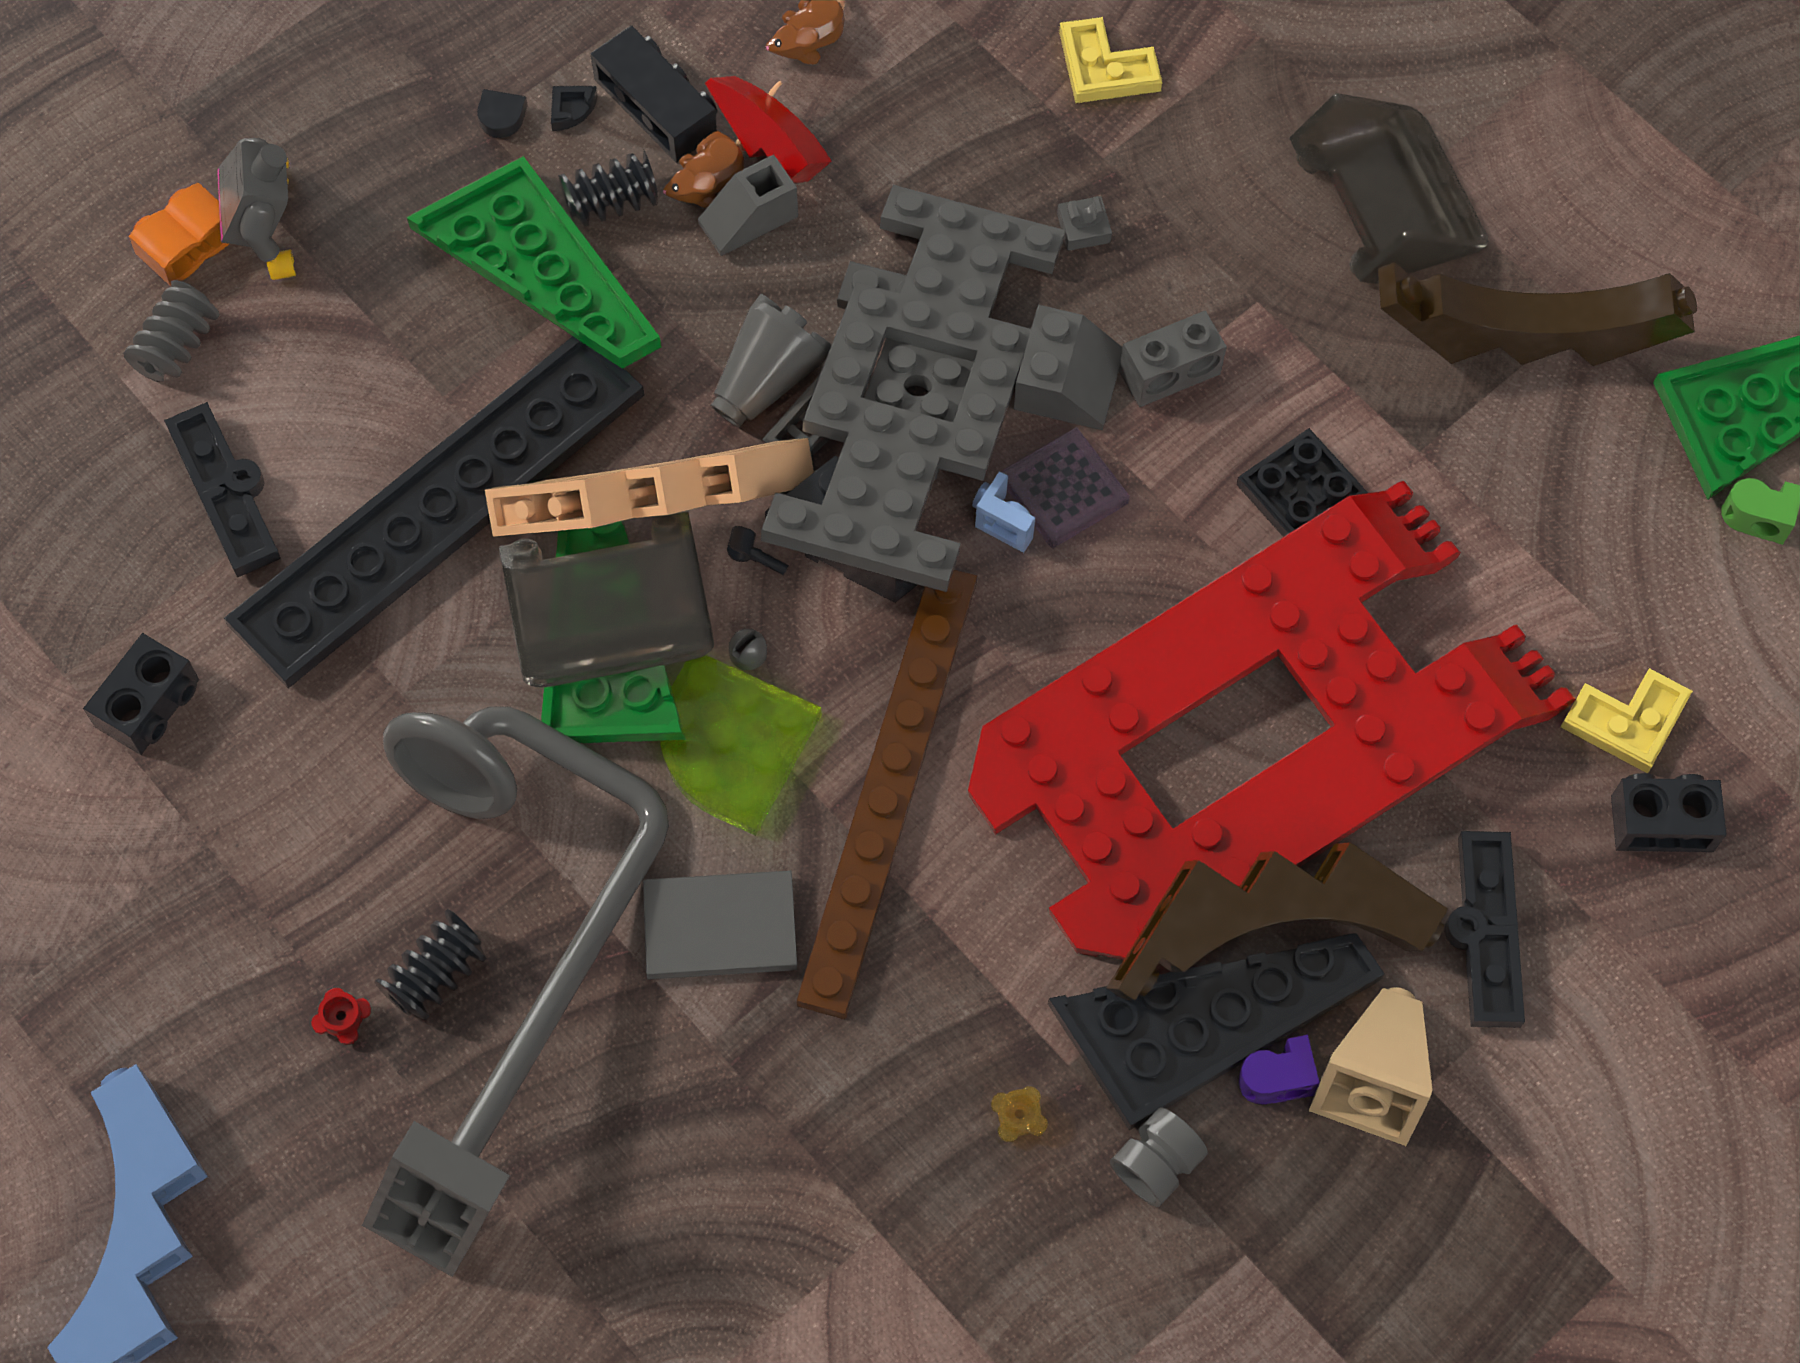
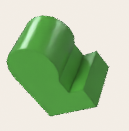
M1742 479L1733 486L1721 508L1722 518L1734 530L1783 545L1795 527L1800 506V485L1785 481L1780 491L1770 489L1764 482L1758 479Z

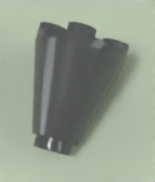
M760 294L748 310L715 389L714 395L717 398L710 406L728 422L740 428L745 420L751 421L823 364L828 357L832 345L817 333L812 332L809 334L803 328L808 322L798 312L789 306H785L781 310L775 302Z

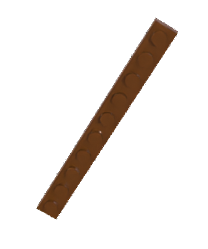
M954 570L947 592L924 587L797 997V1007L846 1019L977 585V575Z

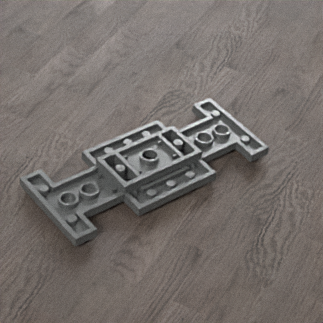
M893 185L881 215L880 229L920 239L903 287L899 294L858 282L855 283L803 419V432L845 443L822 505L775 493L761 529V541L947 592L959 556L961 543L918 532L917 528L934 479H937L940 469L984 481L1016 385L1031 331L1030 328L992 319L990 316L1008 264L1011 263L1053 274L1063 244L1065 230ZM911 386H920L929 393L924 396H913L906 389Z

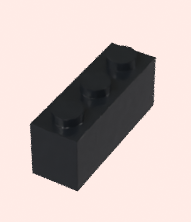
M632 25L590 53L594 80L676 163L684 155L696 150L701 141L717 131V107L711 97L704 91L699 93L689 83V79L683 69L675 63L671 65L662 56L656 42L649 36L643 37Z

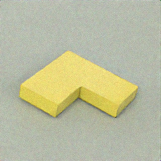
M1103 17L1060 23L1059 33L1075 103L1161 92L1162 79L1154 47L1111 52Z
M1650 668L1629 705L1585 683L1561 728L1648 773L1693 691Z

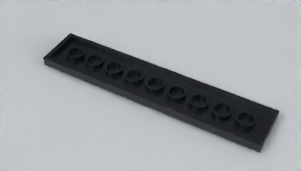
M572 336L224 617L227 626L289 689L490 523L485 490L540 482L644 397L643 386L624 368H620Z

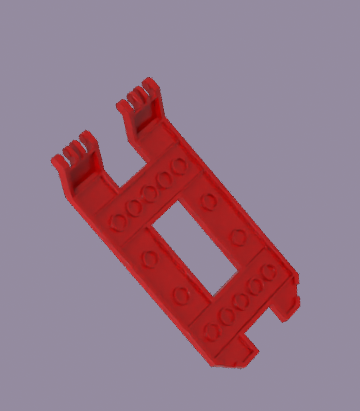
M1400 481L1385 491L1348 496L982 726L968 787L969 797L995 835L1037 809L1081 872L1087 884L1049 907V914L1076 953L1094 957L1102 955L1124 960L1185 861L1200 860L1238 887L1260 852L1276 851L1300 868L1331 848L1334 844L1345 839L1510 731L1548 721L1575 702V697L1567 687L1557 689L1548 698L1540 700L1534 693V690L1547 685L1554 679L1555 672L1549 665L1542 667L1530 676L1522 677L1544 659L1538 650L1529 651L1516 662H1510L1505 656V653L1515 650L1526 640V635L1517 624L1496 636L1462 643L1417 673L1406 662L1362 602L1395 581L1435 574L1456 560L1461 552L1452 541H1445L1436 547L1435 550L1424 552L1420 545L1434 539L1440 533L1441 527L1436 520H1431L1416 530H1412L1424 522L1430 515L1424 505L1414 507L1404 516L1397 517L1392 511L1396 507L1406 504L1413 496V491L1405 481ZM1278 656L1331 728L1172 829L1121 755Z

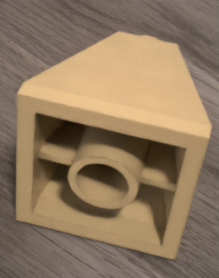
M1383 988L1333 1052L1313 1097L1309 1111L1406 1146L1432 1093L1422 1001L1415 999L1411 992L1403 988Z

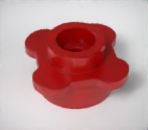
M332 988L325 993L324 999L319 1005L318 1014L312 1018V1028L317 1034L328 1033L338 1037L339 1042L343 1045L353 1044L359 1037L357 1030L362 1020L371 1014V1005L365 998L355 999L341 988ZM340 1012L346 1013L344 1020L337 1019V1015Z

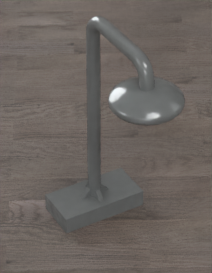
M489 706L472 713L463 723L440 714L428 712L401 714L393 718L384 729L383 747L386 757L404 782L433 804L464 817L492 819L506 814L513 807L517 798V784L510 766L503 755L487 739L495 735H505L625 802L635 810L640 824L638 831L452 1141L414 1121L392 1156L364 1219L363 1227L451 1277L454 1276L510 1176L482 1160L479 1156L661 850L669 829L667 807L659 793L642 778L532 715L509 706Z

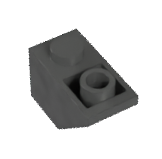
M772 155L734 174L698 218V223L720 256H723L797 218V187L775 155Z

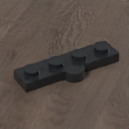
M208 402L165 419L164 422L237 578L281 559L253 499L263 490L265 482L259 466L250 459H234Z
M1461 831L1458 837L1462 907H1458L1451 913L1445 923L1444 932L1451 945L1466 952L1470 1026L1521 1028L1525 1023L1511 832Z

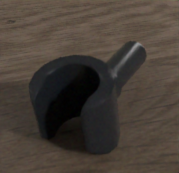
M734 526L732 528L727 546V552L731 559L738 562L749 560L759 562L777 573L785 575L789 565L754 547L756 533L753 530L743 526Z

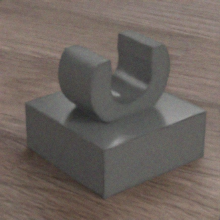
M1102 196L1058 204L1057 215L1061 229L1065 230L1064 240L1067 251L1111 243L1112 231Z

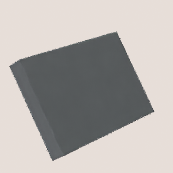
M792 870L643 880L646 975L648 980L797 970Z

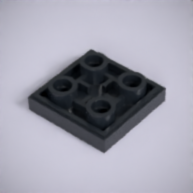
M1310 428L1238 476L1236 483L1283 537L1348 496L1368 493Z

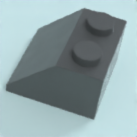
M1038 305L1016 381L1014 410L1103 430L1120 368L1123 347L1082 314Z

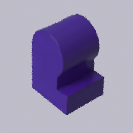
M1308 1035L1288 1038L1283 1054H1276L1268 1050H1259L1251 1053L1245 1059L1238 1078L1241 1094L1248 1101L1255 1104L1278 1103L1314 1096L1320 1082Z

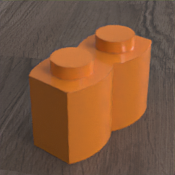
M200 183L176 191L163 210L141 218L129 235L135 254L170 286L173 280L183 281L201 266L205 259L213 257L229 245L228 243L221 242L219 201Z

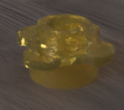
M1027 1086L1022 1090H1014L1008 1094L1001 1092L993 1097L991 1108L998 1114L1000 1122L998 1135L1002 1140L1014 1142L1018 1136L1030 1133L1034 1136H1040L1046 1131L1048 1122L1040 1113L1039 1101L1041 1095L1034 1087ZM1015 1111H1023L1024 1117L1016 1118L1014 1115Z

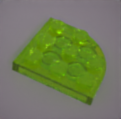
M693 649L671 687L686 740L660 741L664 761L673 782L691 803L704 812L756 836L822 715L821 707Z

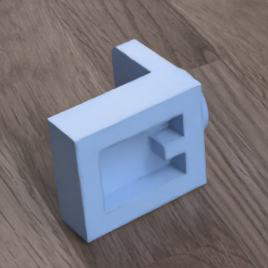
M999 471L991 484L984 482L973 500L972 506L976 508L975 527L1024 553L1033 539L1035 517L1030 515L1029 511L1021 504L1014 501H1003L1007 494L1008 475Z

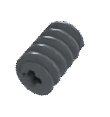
M173 280L171 281V287L163 292L162 302H157L153 307V316H148L142 324L143 330L138 331L133 337L134 345H129L123 352L124 358L129 365L146 378L157 382H163L165 374L176 378L182 374L181 368L174 360L188 363L192 359L191 354L183 346L197 349L201 345V341L193 331L205 335L210 331L209 324L202 317L216 320L220 316L218 309L203 293L185 282Z

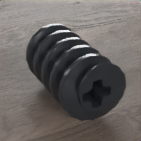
M645 150L643 152V163L638 160L634 153L627 154L625 169L616 158L610 159L608 174L599 163L592 166V179H589L582 168L575 170V184H572L565 174L558 175L570 217L573 220V217L577 216L584 227L589 226L591 211L595 212L601 222L606 221L608 206H611L618 216H622L624 201H628L635 211L640 210L641 196L644 195L652 206L657 205V185Z
M449 909L444 911L449 925L439 921H435L430 925L435 940L424 935L416 939L421 955L408 949L401 954L407 969L395 964L387 968L392 984L379 978L374 981L379 990L397 1008L409 1016L413 1014L426 1020L429 1014L423 1002L427 999L441 1005L444 1001L437 988L442 985L455 991L458 986L452 973L458 971L470 976L472 971L466 959L469 956L481 962L487 959L480 946L482 943L475 932Z

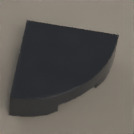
M553 86L551 107L552 131L570 129L583 122L596 105L598 97L597 86Z

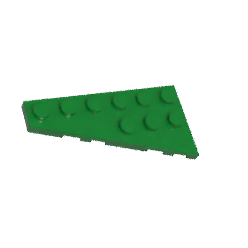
M524 156L407 217L410 229L623 369L662 347L660 336Z
M1800 335L1657 374L1653 382L1707 500L1800 437Z
M624 520L593 528L558 531L541 721L579 743L686 740Z

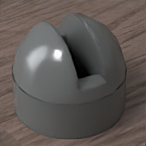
M741 629L735 632L729 642V656L732 663L742 670H754L765 662L767 658V644L761 633L754 629ZM748 640H753L741 654L737 652Z

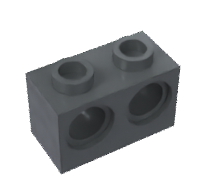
M1205 310L1124 343L1119 372L1140 408L1220 375L1227 346Z

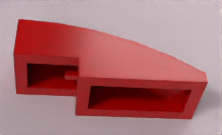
M736 76L710 78L705 82V85L749 157H770L775 155L794 183L808 182L832 162L817 138L801 120L781 102L759 87Z

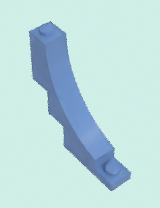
M135 1064L129 1069L120 1068L111 1072L101 1081V1086L91 1092L103 1117L110 1138L115 1165L116 1193L113 1221L101 1264L84 1300L67 1325L47 1347L56 1363H140L178 1338L149 1290L148 1285L193 1257L163 1205L208 1176L151 1082Z

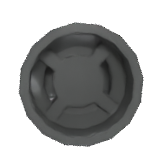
M1164 1108L1157 1109L1139 1129L1141 1140H1128L1110 1160L1111 1167L1122 1182L1138 1197L1155 1207L1161 1206L1179 1186L1178 1174H1190L1208 1155L1207 1147L1196 1132L1181 1118Z

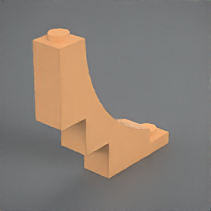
M802 438L769 442L720 453L639 467L550 479L531 484L496 487L485 490L492 534L493 536L593 528L631 518L669 515L707 505L745 502L793 490L813 474L814 471L809 439Z

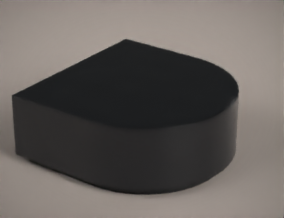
M483 89L477 109L481 129L487 135L495 138H505L515 134L522 126L528 106L526 96Z

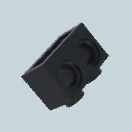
M142 633L84 706L83 710L95 728L142 755L150 744H155L163 736L167 728V721L177 708L184 706L191 700L196 691L199 678L188 659ZM170 672L165 680L151 683L157 674ZM140 710L134 719L121 721L127 712Z
M1637 773L1622 778L1611 795L1616 851L1714 852L1726 837L1721 780H1704V777L1698 774H1685L1675 779H1655V776L1652 774ZM1633 804L1646 806L1651 811L1653 817L1640 815L1635 810ZM1683 805L1695 807L1700 812L1702 818H1695L1687 814Z

